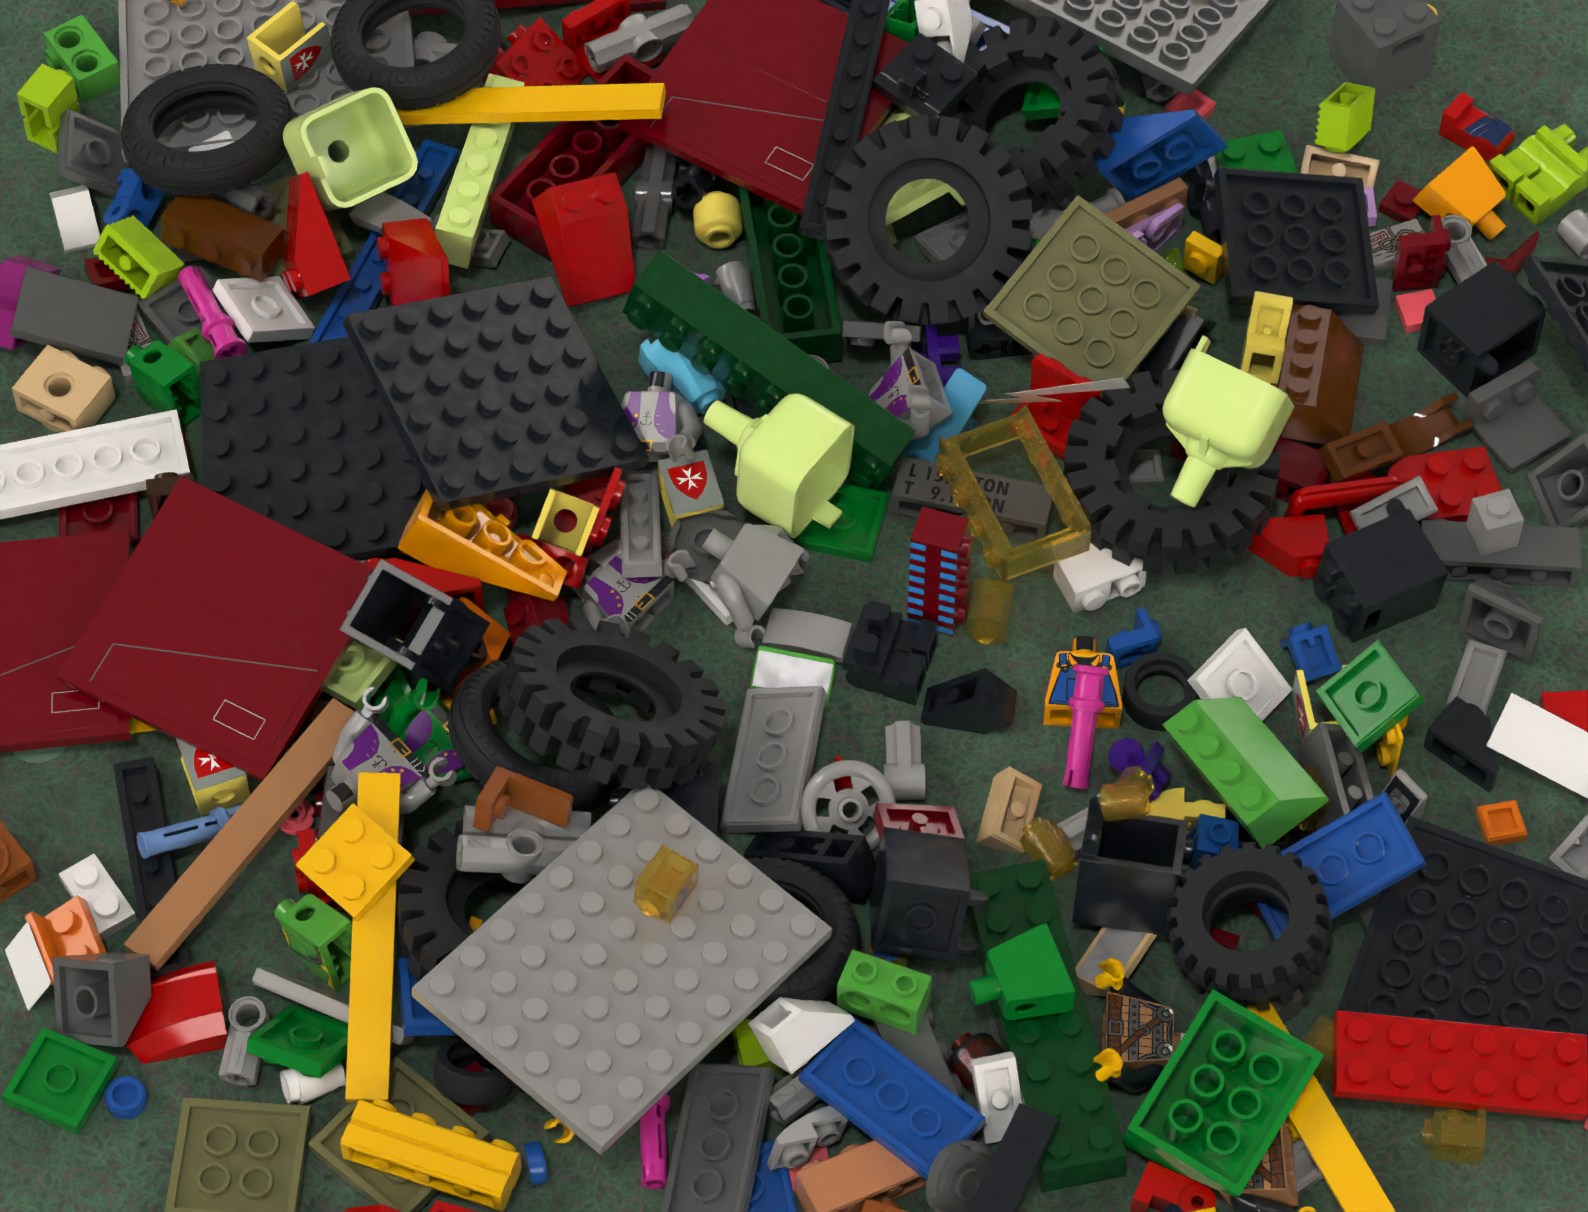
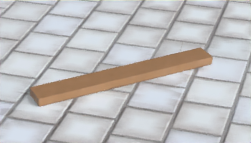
M334 698L328 703L123 945L128 952L149 955L150 967L157 972L326 774L328 766L334 764L332 754L339 734L355 711Z

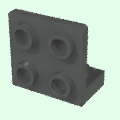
M1531 359L1470 392L1463 421L1471 419L1474 424L1471 430L1509 472L1518 470L1567 442L1571 437V431L1535 393L1540 369Z

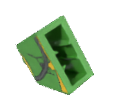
M313 894L305 895L297 903L289 898L283 900L277 906L274 914L275 918L280 922L290 950L337 993L350 981L351 921Z

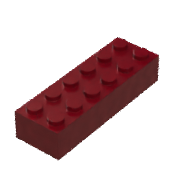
M624 53L595 85L647 83L655 73V70ZM619 120L560 121L488 197L491 225L499 230H505L511 237L551 260L532 200L550 187L616 172L619 184L621 185L644 160L646 147L653 144L620 129Z

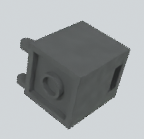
M1337 0L1333 31L1325 35V40L1330 46L1329 56L1351 83L1376 89L1374 102L1431 75L1441 20L1424 0Z

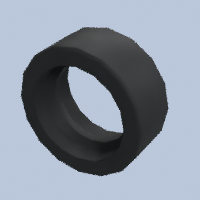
M1157 651L1142 655L1131 663L1125 673L1122 702L1126 713L1136 724L1146 729L1166 731L1162 724L1191 702L1198 700L1199 695L1187 681L1196 670L1186 659L1174 653ZM1163 675L1177 680L1183 686L1185 693L1183 700L1178 704L1169 707H1158L1143 701L1137 693V687L1140 681L1146 677Z
M460 1036L450 1037L439 1045L435 1056L434 1081L436 1089L444 1097L456 1103L476 1106L499 1102L511 1094L515 1083ZM477 1061L480 1067L488 1068L491 1071L470 1072L460 1068L469 1066Z

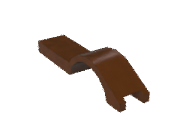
M1452 393L1401 421L1387 425L1386 421H1382L1327 443L1318 451L1335 482L1340 483L1394 461L1397 462L1404 457L1423 454L1470 430L1474 424L1471 419L1462 423L1458 422L1450 405L1459 400L1456 393Z

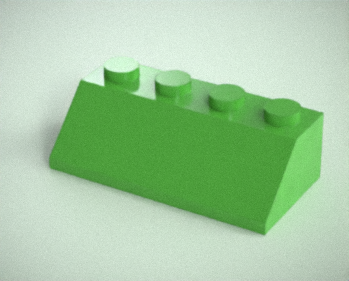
M1242 697L1194 700L1162 724L1180 752L1261 849H1264L1266 844L1272 845L1329 801L1324 792Z

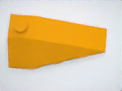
M427 489L410 517L397 547L412 558L430 567L479 578L482 582L550 601H555L558 597L567 573L564 568L532 540H521L508 528L511 522L502 514L495 517L480 503L439 512Z

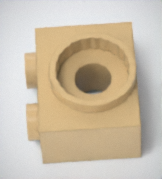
M50 345L43 349L12 387L18 411L41 422L49 430L59 433L94 426L116 399L112 378L106 370L99 366L92 367L78 360L71 352L67 350L60 351Z

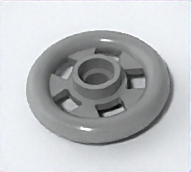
M856 760L837 761L820 769L807 783L800 802L801 822L806 831L830 832L832 825L835 824L839 828L848 830L847 834L864 835L858 830V827L866 821L868 816L873 818L876 803L896 804L895 795L886 777L873 766ZM850 776L852 788L836 792L833 780ZM871 785L876 791L879 800L869 806L866 797L861 791ZM818 798L830 799L828 803V816L816 815ZM853 802L856 811L852 816L846 817L843 814V807L846 803ZM875 825L873 830L865 836L871 851L881 844Z

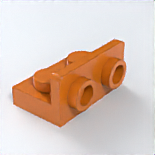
M78 895L45 917L33 911L25 915L26 922L30 925L52 986H54L53 957L107 953L87 901Z

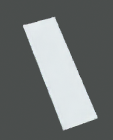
M1511 693L1486 746L1588 799V732Z

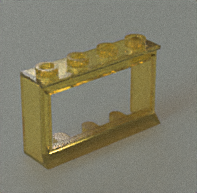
M1026 405L1015 415L947 439L939 438V454L935 455L937 469L943 478L948 477L952 485L951 493L958 508L964 507L968 515L969 530L975 539L980 538L984 546L983 554L985 561L991 570H997L1002 582L1089 551L1092 526ZM1020 438L1027 451L1029 461L1037 469L1046 492L1051 495L1059 510L1063 524L1067 525L1068 528L1012 548L965 457Z

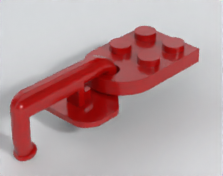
M1485 446L1419 454L1398 460L1390 468L1387 477L1377 478L1367 472L1345 482L1336 483L1333 480L1331 484L1298 489L1292 494L1284 517L1303 516L1304 511L1308 509L1334 506L1344 532L1349 534L1357 530L1349 515L1350 511L1420 476L1438 508L1437 512L1422 520L1440 518L1448 521L1467 522L1472 498L1502 491Z

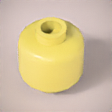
M712 191L704 195L702 200L693 206L695 235L699 241L712 248H725L730 246L742 234L741 206L736 197L721 191Z

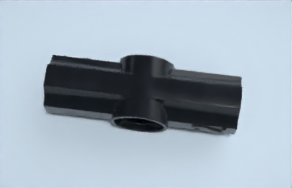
M1215 154L1188 170L1191 184L1188 189L1187 203L1190 208L1200 211L1207 237L1222 246L1214 174L1219 167V163Z

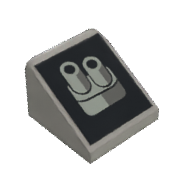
M1399 769L1395 772L1382 793L1386 792L1406 825L1409 816L1417 819L1423 817L1428 795L1404 770Z

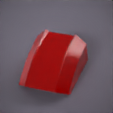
M215 960L177 969L151 979V998L126 1042V1046L142 1064L225 1049L228 1031L220 995L221 988Z

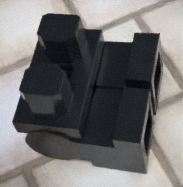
M869 601L867 605L864 604L842 662L843 669L847 670L846 680L853 687L869 692L883 693L885 697L916 706L926 679V671H929L939 643L938 622L922 619L921 624L903 620L901 613L893 612L890 605L875 601Z

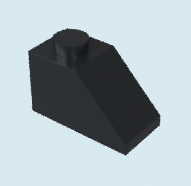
M1201 316L1176 320L1138 368L1144 372L1149 371L1151 377L1161 384L1163 370H1180L1191 348L1196 349L1202 336L1208 338L1217 323Z
M982 668L927 688L920 722L929 726L986 734L1011 725L1017 690L988 669Z
M1456 696L1428 727L1424 748L1487 792L1494 788L1499 765L1496 751L1486 746L1492 734L1490 718L1485 716L1478 706L1466 703Z

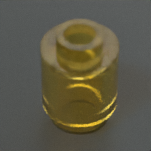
M1039 817L1029 822L1022 829L1024 835L1020 838L1019 843L1032 861L1045 859L1050 881L1064 876L1076 866L1077 861L1073 856L1075 850L1053 819L1044 821L1042 817Z

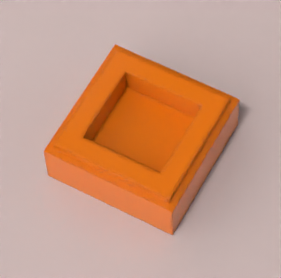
M1516 800L1476 807L1475 814L1485 843L1498 846L1526 841L1528 834Z

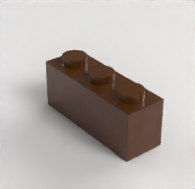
M178 195L162 213V242L262 282L284 255V227L207 196Z

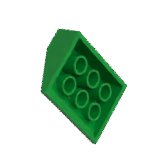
M1212 989L1127 1127L1123 1138L1124 1145L1162 1167L1239 1198L1323 1059L1324 1054Z

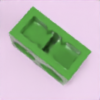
M83 15L44 33L47 49L43 50V54L48 65L53 69L64 70L73 77L76 93L84 103L120 85V68L117 59Z
M852 949L837 984V1007L917 1035L931 1001L932 976Z

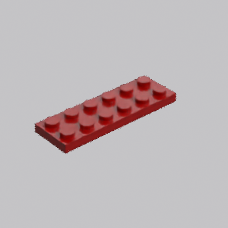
M1337 1010L1333 1016V1097L1585 1121L1588 1117L1587 1035Z

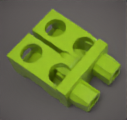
M1566 124L1553 130L1544 125L1537 130L1536 135L1528 137L1518 148L1506 156L1499 154L1489 161V169L1505 191L1506 197L1504 199L1509 203L1513 201L1512 206L1535 226L1555 213L1578 193L1588 188V147L1579 153L1572 149L1576 142V136L1574 131ZM1502 178L1508 182V188L1501 183ZM1528 201L1535 206L1534 211L1527 206Z

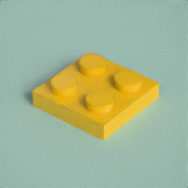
M352 803L297 862L296 866L356 921H359L415 859Z

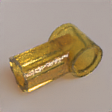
M1140 766L1125 768L1115 783L1101 785L1100 802L1104 819L1106 821L1148 817L1150 813L1149 796L1154 789L1152 775L1145 773Z

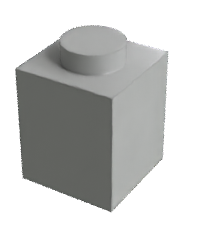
M1510 489L1472 498L1466 526L1480 555L1484 556L1518 547L1524 518Z

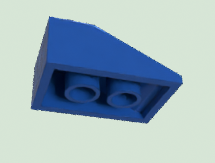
M1192 109L1126 117L1123 120L1121 132H1108L1116 142L1108 159L1093 155V158L1099 168V172L1128 200L1132 201L1161 187L1226 149L1228 146L1226 141Z

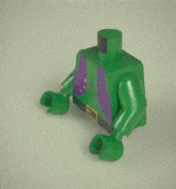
M424 678L419 679L416 689L394 702L387 726L428 770L434 759L439 757L447 759L449 763L439 771L438 777H444L449 771L454 770L457 773L456 781L473 778L465 769V766L462 765L453 748L448 729L450 709L439 699L441 689L437 688L436 691L432 692L427 687L428 680Z

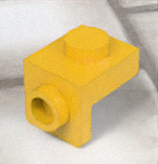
M1193 231L1185 241L1182 268L1215 285L1225 273L1222 246Z

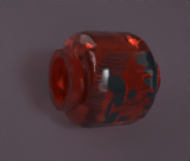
M981 1032L975 1035L965 1033L952 1044L951 1050L953 1053L949 1058L948 1067L952 1074H957L961 1085L970 1094H975L970 1060L1005 1053V1051L989 1033Z

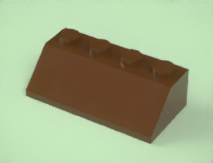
M1293 304L1278 389L1289 396L1295 407L1279 437L1327 444L1351 434L1364 345L1330 309L1318 308L1313 305Z

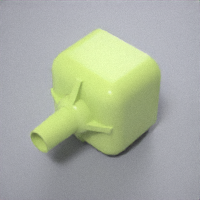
M372 87L348 93L294 118L285 126L282 135L285 148L297 174L309 173L324 211L354 206L408 180L417 170L418 161L416 153L390 96L381 88Z
M1202 336L1196 349L1191 348L1162 408L1166 426L1182 444L1188 455L1170 496L1195 508L1216 470L1234 467L1252 469L1263 465L1269 458L1295 407L1289 396L1282 390L1205 354L1211 343L1205 336Z
M799 393L788 394L779 401L768 415L765 414L755 419L744 415L719 400L709 407L704 417V424L737 446L738 455L735 467V475L737 476L736 495L744 509L772 526L782 527L788 536L793 539L812 520L830 529L842 515V511L828 501L839 490L849 473L855 430L854 425L809 397Z

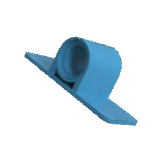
M961 368L956 369L944 387L952 414L929 429V434L926 437L911 441L903 457L913 459L924 458L930 462L942 464L951 448L962 449L964 444L973 437L977 429L978 421L971 417L987 391L986 384Z

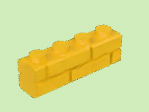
M361 1099L358 1101L340 1143L344 1159L501 1212L507 1206L512 1189H514L522 1169L520 1153L516 1152V1148L506 1141L494 1139L492 1143L477 1139L476 1135L467 1128L454 1126L450 1130L438 1126L433 1118L423 1113H413L412 1116L397 1112V1109L392 1104L380 1099H375L372 1103Z

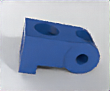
M132 168L122 169L116 181L120 184L114 202L105 212L104 222L107 225H111L113 222H120L122 219L125 220L133 215L147 228L165 191L149 184L145 185L144 181Z

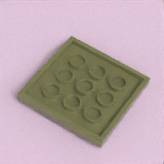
M1077 195L983 311V316L1033 354H1042L1048 358H1054L1061 362L1065 368L1080 377H1087L1093 382L1124 378L1127 382L1130 375L1136 371L1199 292L1201 286Z

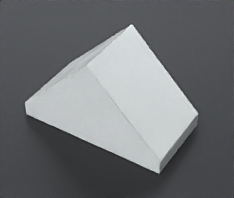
M81 185L49 193L65 254L95 247L100 233L88 188Z

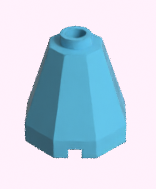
M646 339L640 345L638 362L644 373L648 377L652 371L671 374L673 376L671 392L678 393L689 401L696 413L706 414L709 407L715 401L719 400L722 402L725 398L726 390L723 388L722 383L710 374L704 375L693 368L690 360L681 353L667 350L658 339L652 344Z

